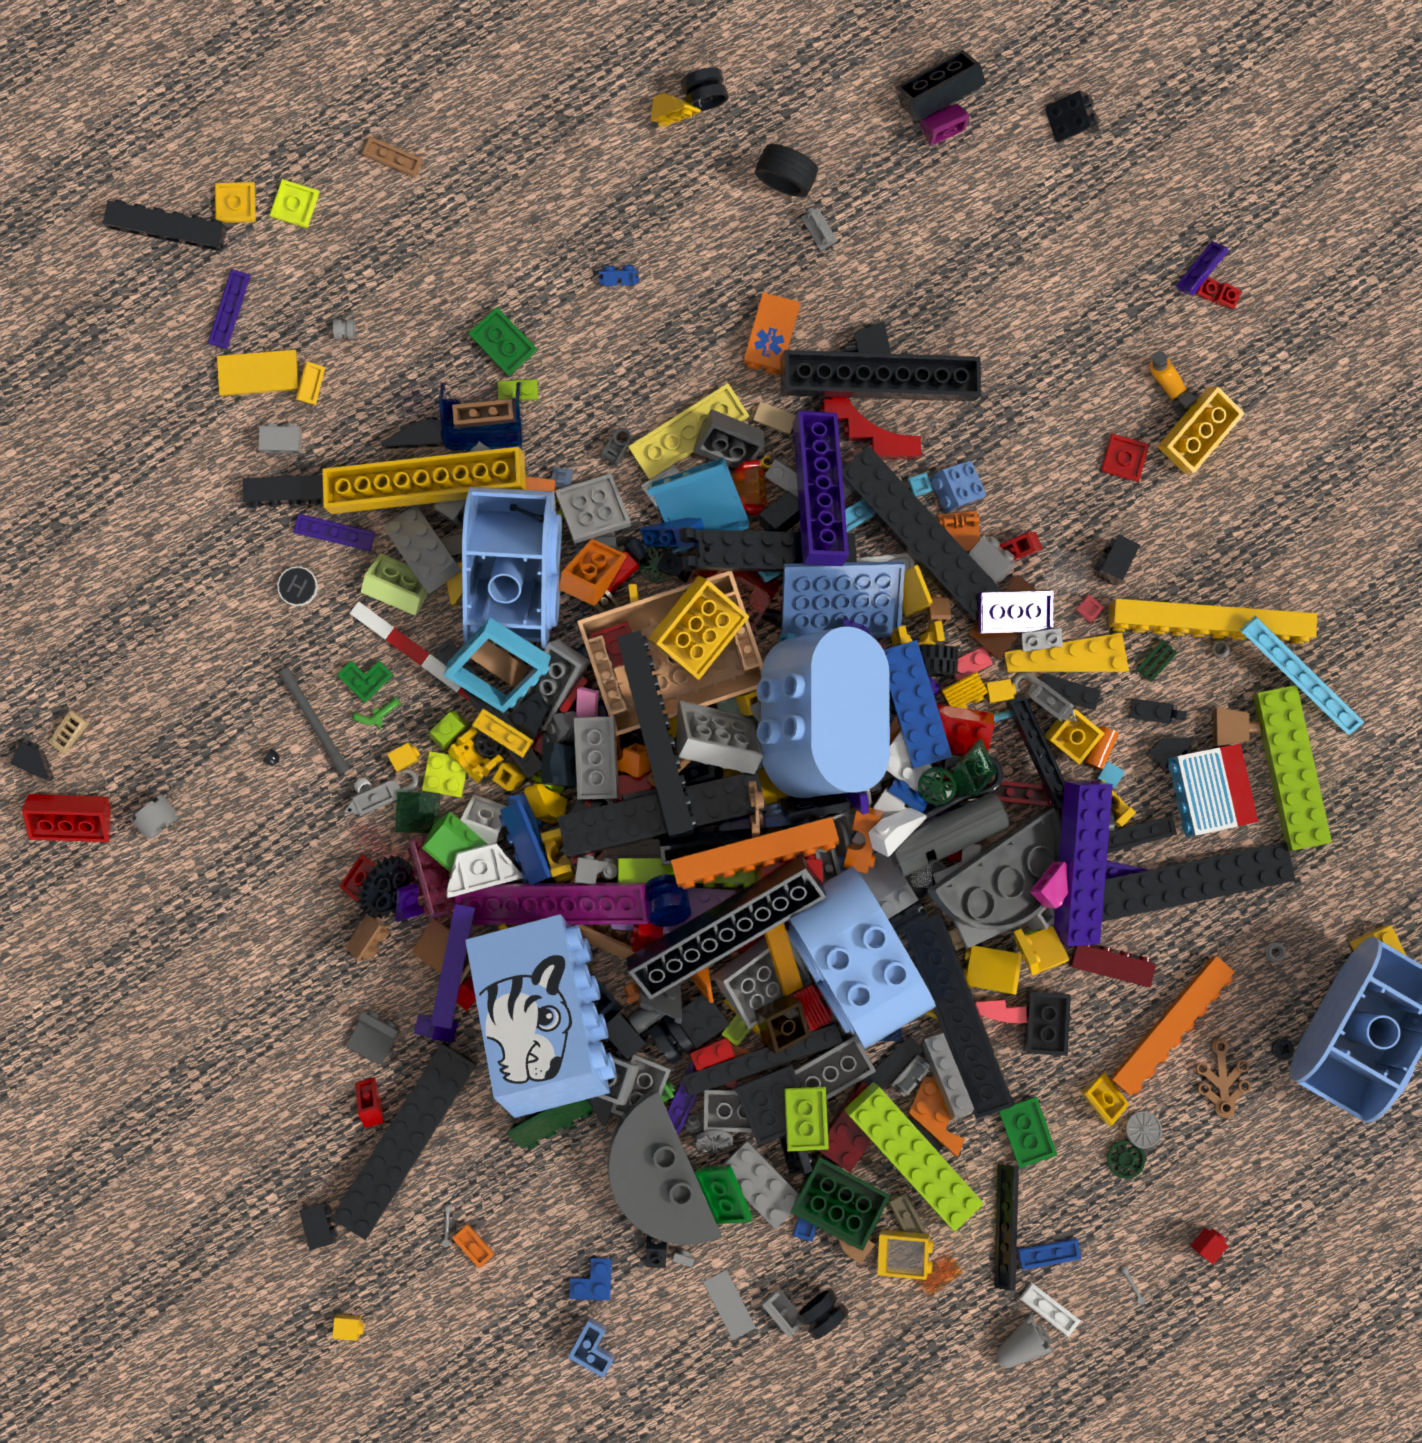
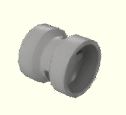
M334 319V339H342L343 336L348 339H355V320L348 319L343 323L340 319Z

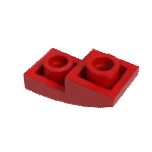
M1208 277L1196 291L1195 295L1221 306L1235 309L1242 291L1226 282L1221 284Z

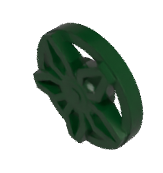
M651 546L645 550L651 559L648 561L650 566H639V569L647 580L661 583L668 580L672 575L657 568L663 553L659 556L656 549L671 551L664 546ZM651 550L654 551L656 556H651ZM643 569H651L650 577L645 574ZM653 572H657L656 577L653 579ZM660 572L667 574L666 577L658 579Z
M940 767L927 769L922 773L918 781V790L922 798L936 805L949 802L957 788L954 776L948 770ZM935 772L933 778L926 776L928 773ZM944 774L947 775L951 781H944ZM922 784L928 787L925 791H923ZM952 790L951 795L947 797V793L945 791ZM931 791L932 794L927 796V792ZM936 794L938 800L932 799V797Z
M1121 1140L1110 1147L1107 1154V1164L1111 1172L1117 1177L1131 1179L1138 1176L1144 1169L1145 1154L1142 1148L1136 1146L1128 1151L1125 1144H1133L1129 1140ZM1120 1145L1124 1147L1125 1151H1120ZM1117 1147V1152L1119 1153V1155H1112V1152ZM1138 1149V1152L1135 1155H1133L1132 1151ZM1140 1154H1141V1165L1139 1164V1162H1138L1137 1160H1135V1158H1138V1156H1139ZM1118 1157V1161H1112L1111 1158ZM1136 1163L1139 1169L1132 1167L1133 1164ZM1112 1164H1119L1118 1173L1113 1169ZM1121 1167H1124L1125 1170L1121 1175ZM1128 1168H1130L1133 1171H1136L1133 1174L1126 1175V1173L1128 1172Z

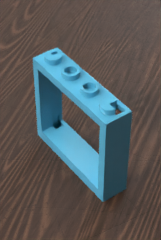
M489 617L448 661L443 676L504 713L509 707L513 708L519 697L525 696L530 686H535L541 675L544 676L548 672L551 656ZM488 638L534 667L508 695L462 668Z

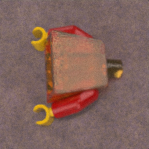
M765 456L762 461L758 459L745 461L731 474L745 512L749 515H759L765 508L764 506H767L764 469L768 470L771 465H765L764 461L770 460L771 457Z

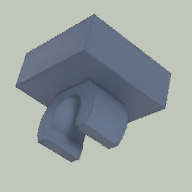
M554 467L552 480H556V488L562 489L571 486L574 471Z

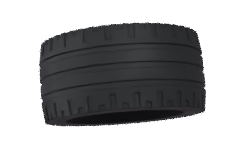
M779 144L766 145L755 169V175L763 183L777 191L794 197H806L818 173V166L809 157L797 150Z

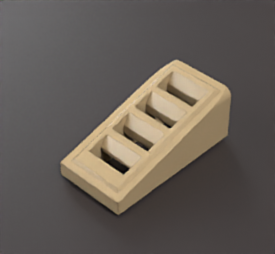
M70 710L48 743L65 755L89 725V722L75 711ZM72 719L79 724L78 727L71 723ZM67 726L74 730L73 734L66 729ZM62 732L67 734L70 737V739L67 740L65 737H63L61 735ZM58 738L66 743L64 747L56 741Z

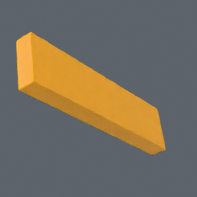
M784 923L764 935L782 992L787 996L803 988V984Z

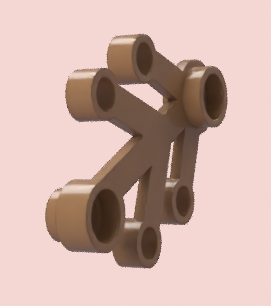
M749 781V801H751V807H754V814H750V827L752 838L759 837L760 828H763V816L759 809L764 808L763 791L758 792L756 781Z
M1217 1038L1212 1041L1211 1049L1217 1055L1218 1076L1209 1070V1066L1204 1062L1197 1063L1195 1069L1197 1073L1204 1075L1219 1088L1220 1097L1211 1091L1209 1084L1204 1082L1198 1084L1197 1091L1215 1104V1111L1220 1117L1229 1118L1235 1113V1102L1244 1092L1250 1091L1251 1084L1247 1080H1240L1237 1084V1089L1230 1096L1228 1088L1242 1072L1248 1071L1249 1063L1243 1059L1238 1060L1235 1068L1227 1076L1225 1053L1228 1051L1229 1045L1226 1040ZM1219 1043H1223L1224 1048L1221 1051L1218 1050L1217 1047ZM1241 1062H1244L1246 1067L1241 1070L1239 1065ZM1200 1065L1205 1066L1204 1072L1199 1071ZM1246 1082L1247 1088L1242 1090L1241 1084ZM1206 1085L1207 1091L1201 1092V1087ZM1228 1104L1229 1109L1224 1112L1223 1105Z

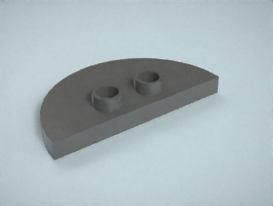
M1046 806L927 889L933 901L945 914L955 921L977 929H1009L1032 919L1044 907L1031 894L1030 890L1052 862H1059L1062 821L1058 811H1055L1053 806Z
M655 1088L629 1107L613 1132L608 1150L607 1169L614 1197L622 1212L633 1225L653 1238L680 1245H693L713 1241L722 1237L659 1091Z

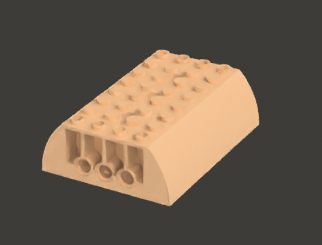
M732 571L706 578L745 612ZM692 583L577 621L608 715L615 716L616 736L641 727L625 667L621 666L613 669L612 662L607 654L603 635L591 639V633L628 621L631 632L641 630L642 636L646 635L650 649L646 653L647 656H652L655 671H652V675H657L660 687L657 694H662L666 710H662L663 715L667 714L669 719L677 716L679 700L708 706L757 690L761 680L763 662L749 621L747 620L699 680L678 663H671L669 656L648 639Z

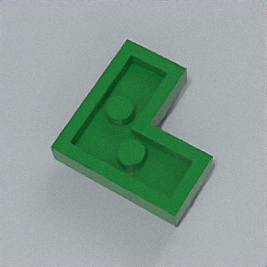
M350 661L337 676L361 700L367 703L394 674L381 661H378L366 674Z

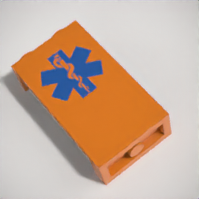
M765 292L762 293L744 357V364L747 365V368L751 370L764 369L767 374L774 376L777 373L781 374L780 356L784 350L789 348L801 302Z

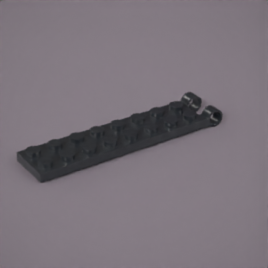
M692 527L680 529V541L683 543L697 542L698 558L696 556H685L681 559L682 570L784 572V564L803 563L801 532L696 530ZM847 533L849 556L846 562H857L855 534Z

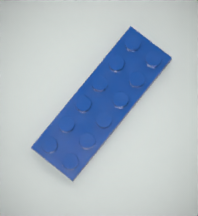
M915 640L885 649L884 652L889 665V693L912 769L952 757L918 641Z

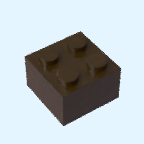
M790 994L784 995L754 1011L763 1044L775 1054L810 1037L801 1001Z

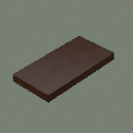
M1017 575L1003 592L1037 590L1021 576ZM977 622L967 635L995 659L999 660L1021 632L978 633Z

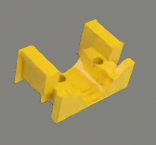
M942 621L928 624V630L920 635L918 645L935 644L939 641H945ZM906 626L892 629V647L913 641L910 635H907Z
M472 726L463 736L458 737L455 744L451 745L447 752L478 784L484 775L487 777L490 770L496 765L499 767L504 759L498 754L490 761L488 758L481 757L476 752L472 739L478 731Z
M1112 790V799L1115 801L1113 812L1116 814L1114 822L1119 827L1123 826L1136 812Z
M560 828L541 833L552 877L555 876L556 883L572 880L575 874L570 864L554 863V858L560 853V847L563 842Z

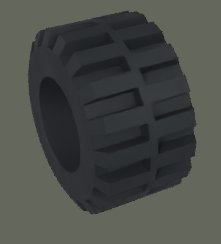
M935 644L919 645L928 677H950L957 674V648Z

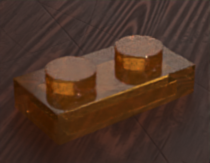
M949 1255L932 1268V1274H928L927 1280H918L931 1297L961 1275L963 1271L952 1256Z

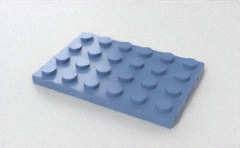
M845 562L843 567L803 565V563L784 564L781 635L792 633L797 637L845 627L842 619L845 618L867 626L873 638L891 637V634H893L892 629L901 626L905 562Z

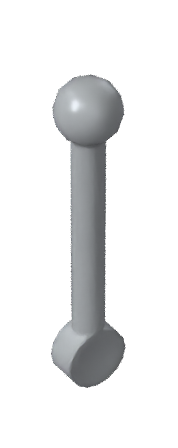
M450 1204L444 1206L446 1214L445 1234L442 1241L443 1247L450 1245L448 1239L449 1215L452 1210Z
M1122 1266L1121 1272L1125 1274L1135 1292L1138 1304L1143 1305L1145 1298L1140 1295L1128 1273V1267Z

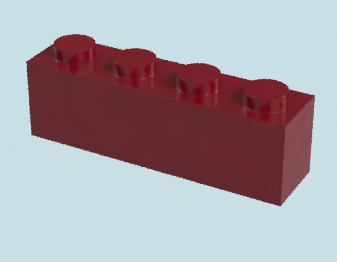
M1079 945L1073 948L1069 967L1151 988L1156 964L1151 963V958L1139 956V959L1131 957L1132 953L1120 951L1119 954L1112 953V948L1101 945L1100 949L1093 948L1092 945Z

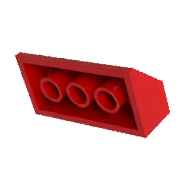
M28 794L22 813L29 840L109 842L111 821L109 797Z

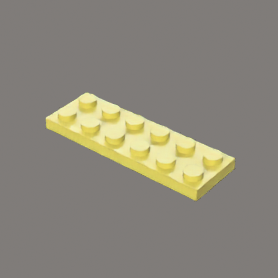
M728 383L628 446L649 480L694 453L693 448L701 424L711 409L742 422L749 418V414Z

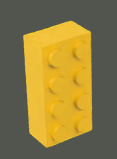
M1207 387L1197 399V402L1189 408L1157 447L1183 473H1195L1245 413L1219 387Z

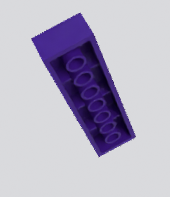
M798 411L793 421L803 565L843 567L849 556L837 413Z
M1099 780L1065 781L1059 862L1067 864L1068 894L1063 899V904L1055 909L1054 929L1062 945L1065 946L1100 944L1113 784Z

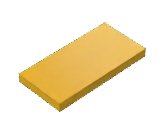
M296 350L217 356L220 396L298 390L299 376Z

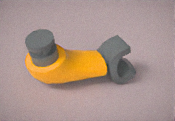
M1156 352L1149 364L1150 372L1170 399L1175 401L1172 407L1178 417L1182 418L1189 408L1197 402V398L1191 392H1187L1186 386L1175 367L1171 364V361L1167 358V355L1164 352Z

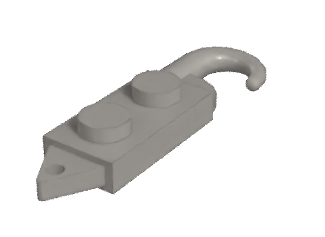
M1021 672L1015 676L1013 683L1015 684L1016 692H1020L1018 682L1021 679H1026L1032 683L1028 691L1032 700L1059 721H1077L1073 711L1074 706L1043 681L1029 672Z
M404 769L401 771V774H409L412 777V782L409 785L401 788L396 781L387 780L352 796V800L344 812L360 814L362 816L397 800V798L416 789L419 781L417 774L411 769Z

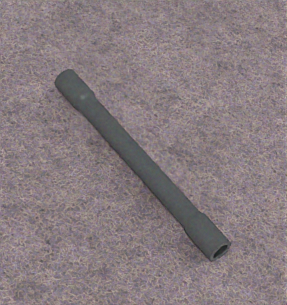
M289 667L279 671V676L292 693L317 734L338 773L341 775L350 770L344 757L337 750L300 689Z

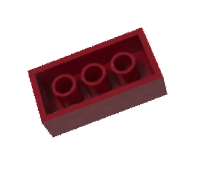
M862 1080L857 1082L853 1091L848 1095L828 1125L829 1149L818 1150L850 1173L872 1142L844 1111L869 1086Z

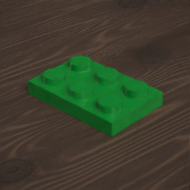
M498 307L468 333L508 377L515 373L538 351Z
M1036 1096L1015 1103L1013 1107L998 1111L1019 1168L1057 1155Z
M731 1165L696 1169L694 1174L716 1224L747 1223L752 1220L753 1216Z

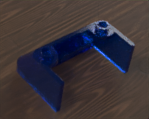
M521 382L516 384L515 398H510L515 402L517 422L458 428L454 425L452 405L462 403L456 399H447L445 383H441L439 411L444 446L450 450H471L480 442L492 450L521 447L523 443Z

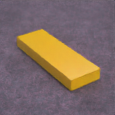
M485 709L481 710L472 724L473 727L524 758L534 742Z

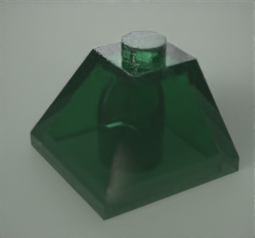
M978 739L960 759L952 775L957 784V796H977L997 773L982 739Z
M397 792L395 832L429 834L435 821L439 818L440 793Z

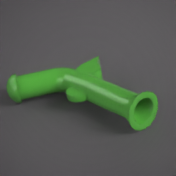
M394 696L393 700L383 708H375L373 716L366 717L355 712L352 715V720L365 725L377 724L381 730L382 718L395 707L402 704Z

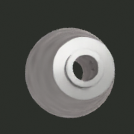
M1033 1315L1028 1316L996 1351V1360L1001 1367L1011 1368L1055 1350L1054 1347H1050V1344L1053 1342L1041 1323L1038 1326L1033 1321L1036 1318Z

